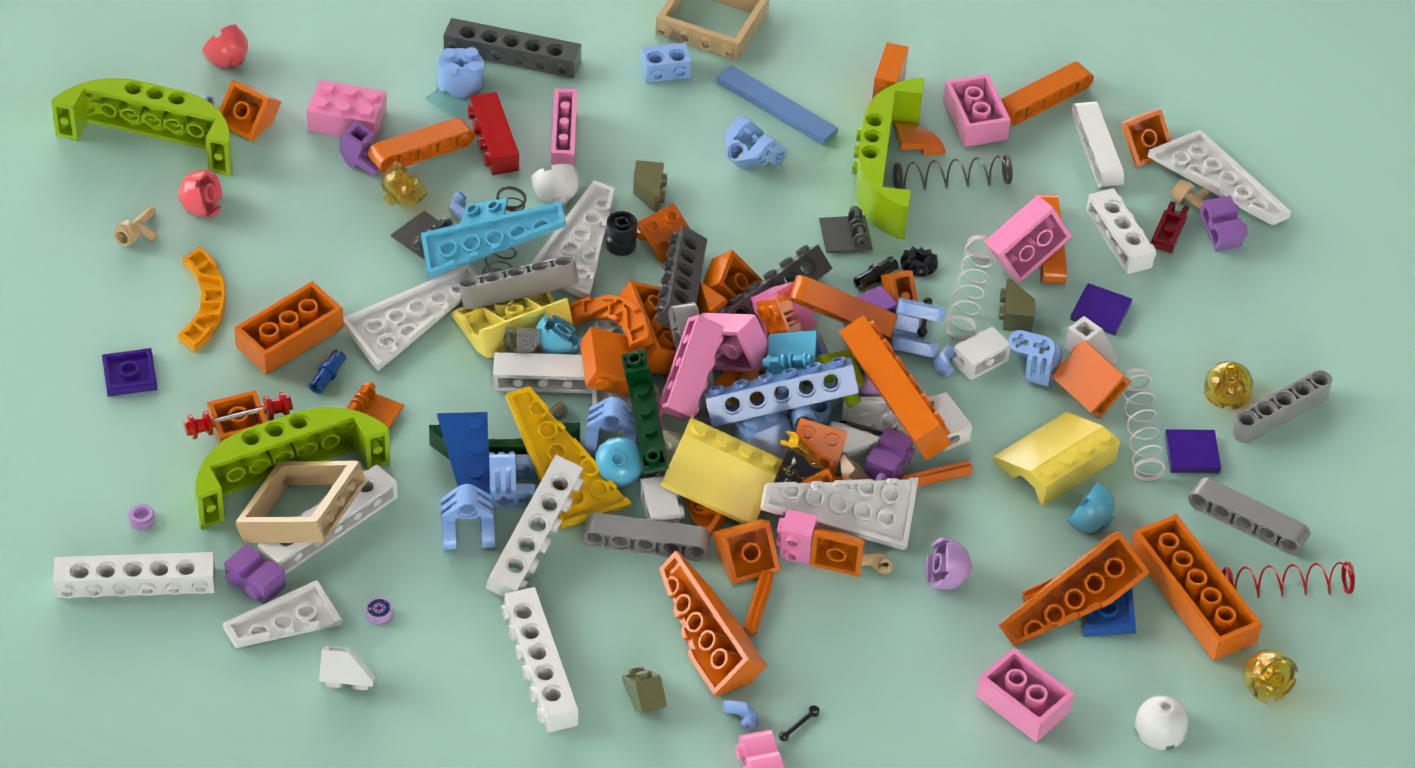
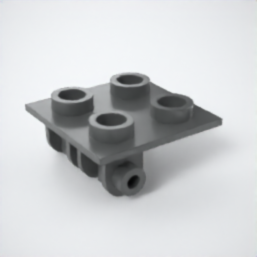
M852 206L848 216L819 218L826 253L873 250L866 216L863 215L862 209L858 206Z
M423 211L392 233L391 237L425 260L421 233L452 226L453 222L448 217L437 220L426 211Z

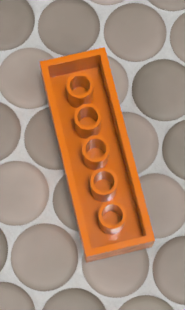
M863 315L840 330L839 333L851 354L925 460H929L950 446L951 442L947 436L951 433L946 427L944 420L934 410L926 394L922 393L918 383L908 373L899 356H896L887 339H884L873 320L868 322Z
M1177 514L1133 532L1130 546L1150 571L1149 577L1213 661L1257 643L1262 623Z

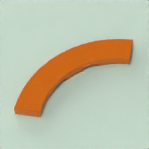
M602 295V297L598 298L586 297L569 304L574 327L594 320L615 322L624 329L628 338L629 348L632 351H638L655 342L653 330L647 317L637 306L622 297L613 295Z

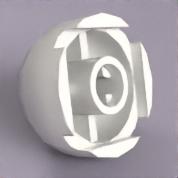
M555 164L551 165L552 170L544 172V168L532 175L531 180L535 194L542 202L551 204L561 201L564 206L576 195L579 188V178L577 170H575L573 165Z
M1160 695L1149 698L1139 707L1134 728L1139 733L1138 737L1143 743L1155 749L1166 750L1167 746L1175 745V748L1185 740L1189 719L1187 711L1179 701L1173 697Z

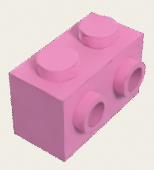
M787 509L785 518L779 519L777 533L779 534L776 546L780 547V557L791 562L799 561L810 564L813 532L817 528V515Z

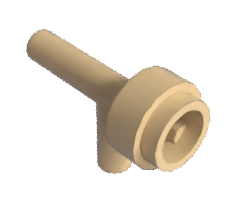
M1181 179L1172 189L1171 195L1179 204L1187 200L1201 210L1204 203L1203 199L1210 192L1202 188L1196 194H1193L1194 185L1187 180L1183 181Z
M149 206L134 221L124 220L118 224L114 232L116 241L123 246L132 245L139 239L140 234L152 242L155 241L158 234L143 224L156 213V209L153 206Z

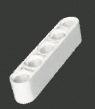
M1096 101L1074 103L1072 106L1073 121L1098 187L1123 185L1124 171L1098 103Z

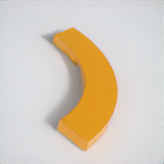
M201 247L182 259L183 266L194 275L201 290L198 314L195 315L185 329L177 334L178 340L193 352L204 346L216 332L223 319L226 307V287L223 275H221L213 258Z

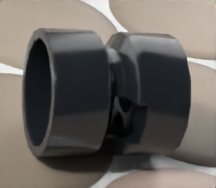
M616 211L607 218L606 247L614 255L627 256L636 249L638 222L637 218L630 212Z

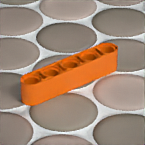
M1075 61L1005 96L1001 101L1011 120L1010 125H1018L1086 90L1092 84L1094 75L1079 62Z
M457 117L377 142L370 147L367 154L371 161L382 172L386 173L465 148L474 141L475 132L461 118Z
M1039 195L1054 208L1061 219L1058 195ZM1064 245L1039 266L1041 283H1066L1067 264Z
M801 275L795 277L790 294L791 302L846 325L851 324L864 315L868 322L872 320L875 322L884 339L891 340L898 315L812 278Z

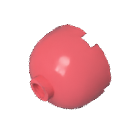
M236 24L221 29L220 32L222 34L218 38L213 35L202 49L205 58L212 65L221 69L232 66L234 68L239 67L245 61L244 57L248 51L247 37Z
M210 169L188 174L182 181L178 191V198L188 213L197 217H213L221 209V206H217L218 199H222L221 184L218 176L210 173Z

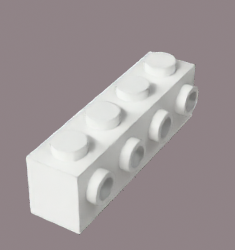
M494 352L493 391L512 392L530 386L534 392L592 394V388L585 385L581 354Z

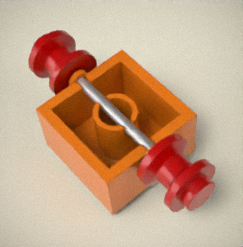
M254 390L207 402L208 411H203L202 417L194 418L191 414L187 415V421H183L185 433L187 436L191 435L193 440L198 438V433L206 432L209 436L214 434L217 445H219L223 440L235 433L257 424L268 422V420H274L275 414L282 413L284 416L290 414L289 411L293 410L290 395L285 396L284 392H279V396L276 399L271 400L268 396H263L264 404L261 405L258 394Z

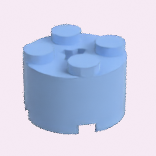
M469 47L467 49L446 48L442 51L438 61L437 79L440 91L443 92L445 90L449 92L450 97L459 99L470 98V96L475 95L476 91H481L483 87L484 60L478 54V50Z

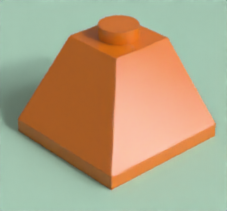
M1161 109L1146 111L1128 118L1121 124L1135 167L1154 161L1147 157L1149 150L1171 141Z
M818 526L813 532L810 566L860 577L865 541L841 531Z

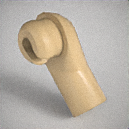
M863 553L862 566H871L881 574L891 572L893 564L884 554Z

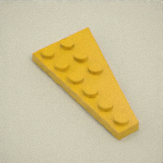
M530 386L506 393V401L540 482L555 455L583 467L581 477L584 478L583 484L578 493L573 491L570 497L573 499V502L568 512L563 511L559 517L562 519L559 527L560 530L586 522L587 516L591 513L611 514L631 507L632 502L620 493L617 485L612 480L607 481L602 478L598 473L599 469L596 461L575 438L573 439L565 430L566 427L561 421L558 422L549 412L547 405ZM554 486L557 490H565L562 486Z

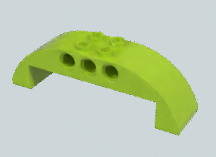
M920 77L897 82L885 88L873 98L865 111L862 128H857L856 141L860 142V144L855 143L854 158H858V161L853 160L852 174H856L855 193L862 212L877 228L902 240H905L911 190L883 187L891 124H893V121H900L919 125L924 78Z
M106 78L73 86L58 94L51 101L56 136L78 141L89 122L207 150L208 169L211 170L210 172L231 176L233 173L230 134L226 120L214 105L192 93L139 80Z
M318 407L280 416L277 419L257 424L235 433L223 440L209 453L198 471L195 482V497L200 529L225 521L223 496L264 482L278 462L325 461L355 450L366 470H369L376 464L379 466L389 464L390 441L388 427L379 420L352 409Z

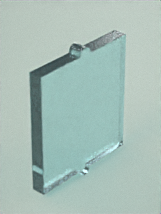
M439 87L426 97V101L453 118L462 115L467 111L466 107L470 106V97L454 98L449 96V92L445 90L442 92Z

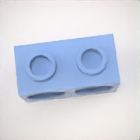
M686 43L641 48V67L646 83L690 78L691 59Z

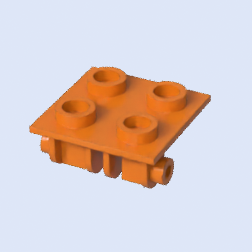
M673 203L638 221L639 232H637V238L640 241L648 242L661 263L668 259L666 253L670 247L668 241L674 231L678 232L683 225L689 229L690 227Z
M785 293L777 296V299L756 302L758 315L764 321L768 330V339L769 334L803 331L800 322L789 326L798 321V317L786 320L787 317L794 315L796 312L791 311L784 314L794 309L790 297H787Z
M372 382L364 383L346 409L365 413L379 420L389 429L405 405L376 394V386Z
M800 417L795 433L799 436V443L807 449V453L802 454L794 447L790 449L805 457L811 466L823 469L828 468L831 475H835L848 432Z

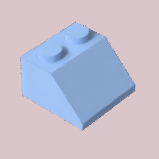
M782 411L733 422L732 436L783 459L781 463L783 464L787 449L791 447L782 445L780 441L785 440L788 442L790 436L785 432H793L789 419Z

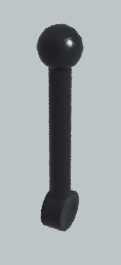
M927 297L923 303L932 305L933 301ZM923 318L921 327L917 330L918 335L921 337L928 333L926 329L927 319Z
M815 705L810 706L809 712L787 731L779 733V739L787 741L789 735L809 718L819 715V707Z

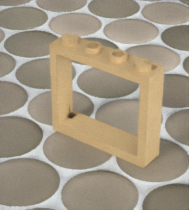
M668 0L656 17L655 34L738 61L767 16L769 0H713L751 13L735 38L672 18L683 0Z
M278 462L235 521L243 543H325L367 482L360 462ZM289 485H333L311 517H266Z

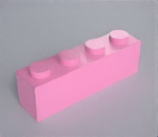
M554 88L551 165H575L577 89Z
M701 315L688 318L658 405L660 411L682 421L688 420L691 417L694 418L700 409L699 400L701 394L704 393L708 385L706 380L708 373L716 361L714 357L716 350L723 341L722 332L724 326Z

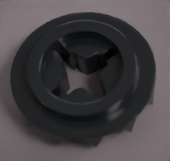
M912 246L910 250H904L900 259L902 269L913 271V276L916 277L929 276L938 267L937 255L932 254L931 249L924 250L922 246L920 249ZM916 258H919L920 260H924V261H923V264H922V262H920L919 260H916Z

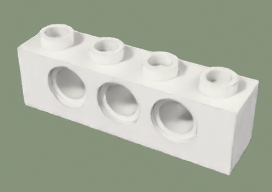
M1114 188L1089 194L1086 212L1125 273L1128 275L1152 268L1154 257H1156V249L1146 238L1144 230L1136 223L1133 213L1129 212L1123 198L1117 194Z

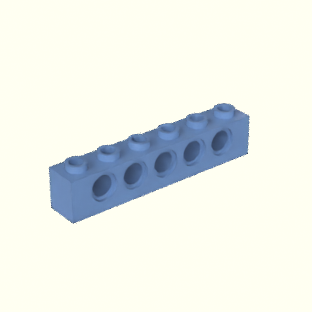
M837 357L832 359L830 363H811L804 369L790 368L782 371V374L774 376L772 374H764L753 381L746 379L738 380L733 385L727 387L716 385L710 387L709 391H705L704 394L711 425L715 427L857 394L859 390L851 358ZM829 374L836 376V379L831 383L823 381L825 376ZM804 380L812 382L811 386L806 389L800 388L799 384ZM778 386L787 387V391L783 394L774 392ZM756 391L763 394L758 400L750 398V395ZM730 397L738 399L737 404L733 406L727 405L725 402Z

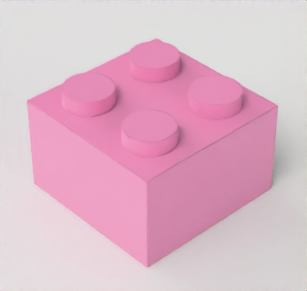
M794 282L772 287L751 297L754 312L758 315L757 301L777 299V296L784 293L787 297H790ZM792 302L794 309L784 313L796 312L794 315L787 317V321L796 317L799 319L789 326L800 322L803 331L817 326L812 311ZM758 315V318L762 325V330L765 336L767 337L768 330L766 328V325Z

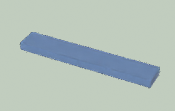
M732 65L717 76V83L822 145H825L838 134V127Z

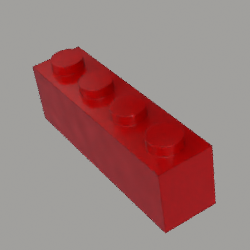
M497 92L470 96V106L466 107L469 120H473L472 129L475 135H478L479 150L484 151L483 159L485 166H489L492 175L519 171V152Z

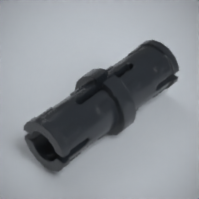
M889 256L878 264H872L868 267L867 271L854 277L853 283L859 291H863L871 284L881 282V275L889 274L899 268L897 260H893L894 257Z

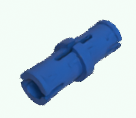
M334 349L326 362L320 364L318 373L309 383V388L312 392H315L319 387L316 394H321L330 380L335 379L337 370L346 360V355L342 351L336 356L339 350Z

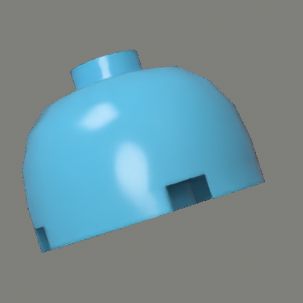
M546 313L534 330V340L539 349V354H575L580 349V342L583 337L580 335L578 338L574 334L577 329L566 320L557 315H553L551 319L548 317L549 313Z
M615 437L608 439L600 445L595 453V461L599 469L598 473L605 480H612L617 487L631 486L639 480L643 473L639 454L640 447L629 438Z
M1096 482L1067 519V522L1075 529L1085 533L1096 532L1101 527L1106 529L1115 518L1111 515L1114 509V499L1111 493L1104 486Z

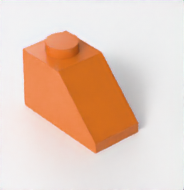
M903 270L881 275L884 290L894 299L897 305L899 298L918 302L913 271Z

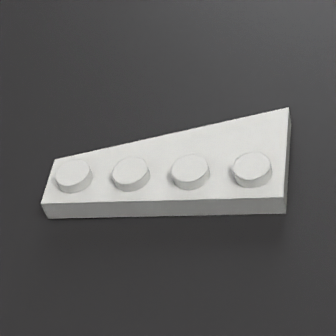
M927 396L934 410L941 415L942 399L940 396ZM860 397L862 401L852 408H849L846 402L843 401L841 420L845 421L847 425L881 433L884 432L886 427L908 435L882 397Z
M316 580L224 622L223 629L235 648L339 626L342 625V618Z

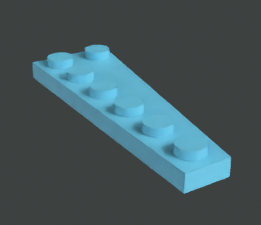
M562 202L422 232V244L429 278L566 227Z

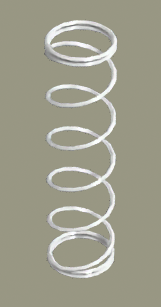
M974 235L967 240L965 246L966 257L961 262L962 273L957 277L956 283L958 288L954 291L952 297L954 304L949 308V318L945 323L946 332L957 339H968L976 331L977 324L971 318L960 315L951 317L950 314L954 306L967 315H976L981 312L980 306L975 302L968 300L955 302V294L960 290L962 294L971 299H980L985 296L984 290L979 286L969 284L959 286V279L964 274L967 279L975 283H986L989 280L988 274L983 270H963V264L966 259L973 265L981 268H987L993 264L991 259L992 253L988 255L974 253L969 247L970 243L975 240H987L989 238L987 236ZM969 257L989 258L991 262L988 266H980L972 262ZM977 270L983 272L987 278L982 282L974 281L965 272ZM974 286L983 293L980 297H971L966 295L961 288ZM970 302L979 309L976 313H967L961 310L957 304ZM952 320H965L969 322L973 328L963 329L961 327H958ZM951 321L958 329L963 331L973 330V332L967 336L956 335L949 330L947 325Z
M1142 368L1129 369L1123 373L1125 376L1132 372L1147 374L1135 375L1129 378L1130 380L1139 376L1149 378L1147 383L1142 386H1128L1126 389L1130 391L1142 390L1148 387L1152 381L1150 372ZM1123 392L1122 395L1127 400L1124 405V411L1129 417L1126 427L1132 435L1129 446L1135 453L1132 457L1133 474L1136 478L1143 481L1156 480L1165 473L1166 468L1161 460L1150 457L1161 454L1162 447L1146 445L1135 451L1131 444L1133 437L1150 440L1156 438L1160 431L1155 427H1145L1133 434L1130 431L1129 422L1131 419L1137 422H1149L1157 417V413L1152 409H1144L1130 416L1126 410L1128 402L1145 405L1154 400V395L1150 392H1139L1128 399ZM1145 393L1152 396V399L1145 403L1130 401L1131 398L1138 394ZM1144 411H1152L1155 414L1149 420H1136L1132 418ZM1144 429L1157 430V435L1154 437L1141 438L1136 436L1138 432ZM1153 446L1160 449L1158 454L1152 456L1138 453L1146 447ZM1136 454L1146 457V459H1142L1134 464ZM1157 462L1163 468L1158 473L1148 474L1138 470L1137 467L1142 463ZM1136 471L1139 472V473H1141V474H1144V475H1149V476H1150V475H1155V476H1152V477H1142V476H1139V475L1136 473Z

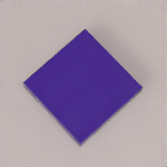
M1087 283L1071 313L1070 320L1077 322L1085 316L1102 328L1104 332L1116 335L1131 306L1132 298Z
M151 348L102 354L107 397L157 390Z
M1165 430L1170 473H1220L1221 463L1215 430Z

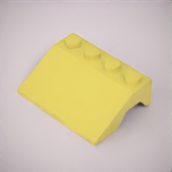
M550 291L480 308L466 309L461 307L450 311L452 318L475 350L486 358H494V352L502 353L508 350H517L526 343L535 342L534 330L546 313H549L548 317L551 319L553 315H557L573 326L568 299L564 298L555 302Z
M1065 412L994 455L993 460L1012 478L1021 475L1035 488L1039 503L1044 506L1116 461L1120 440L1103 425Z
M691 417L660 486L743 524L757 520L761 511L760 506L764 486L767 483L774 482L783 459Z

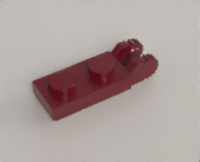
M1170 201L1167 210H1164L1150 243L1156 249L1168 253H1173L1190 208L1184 205L1180 214L1174 213L1176 202Z

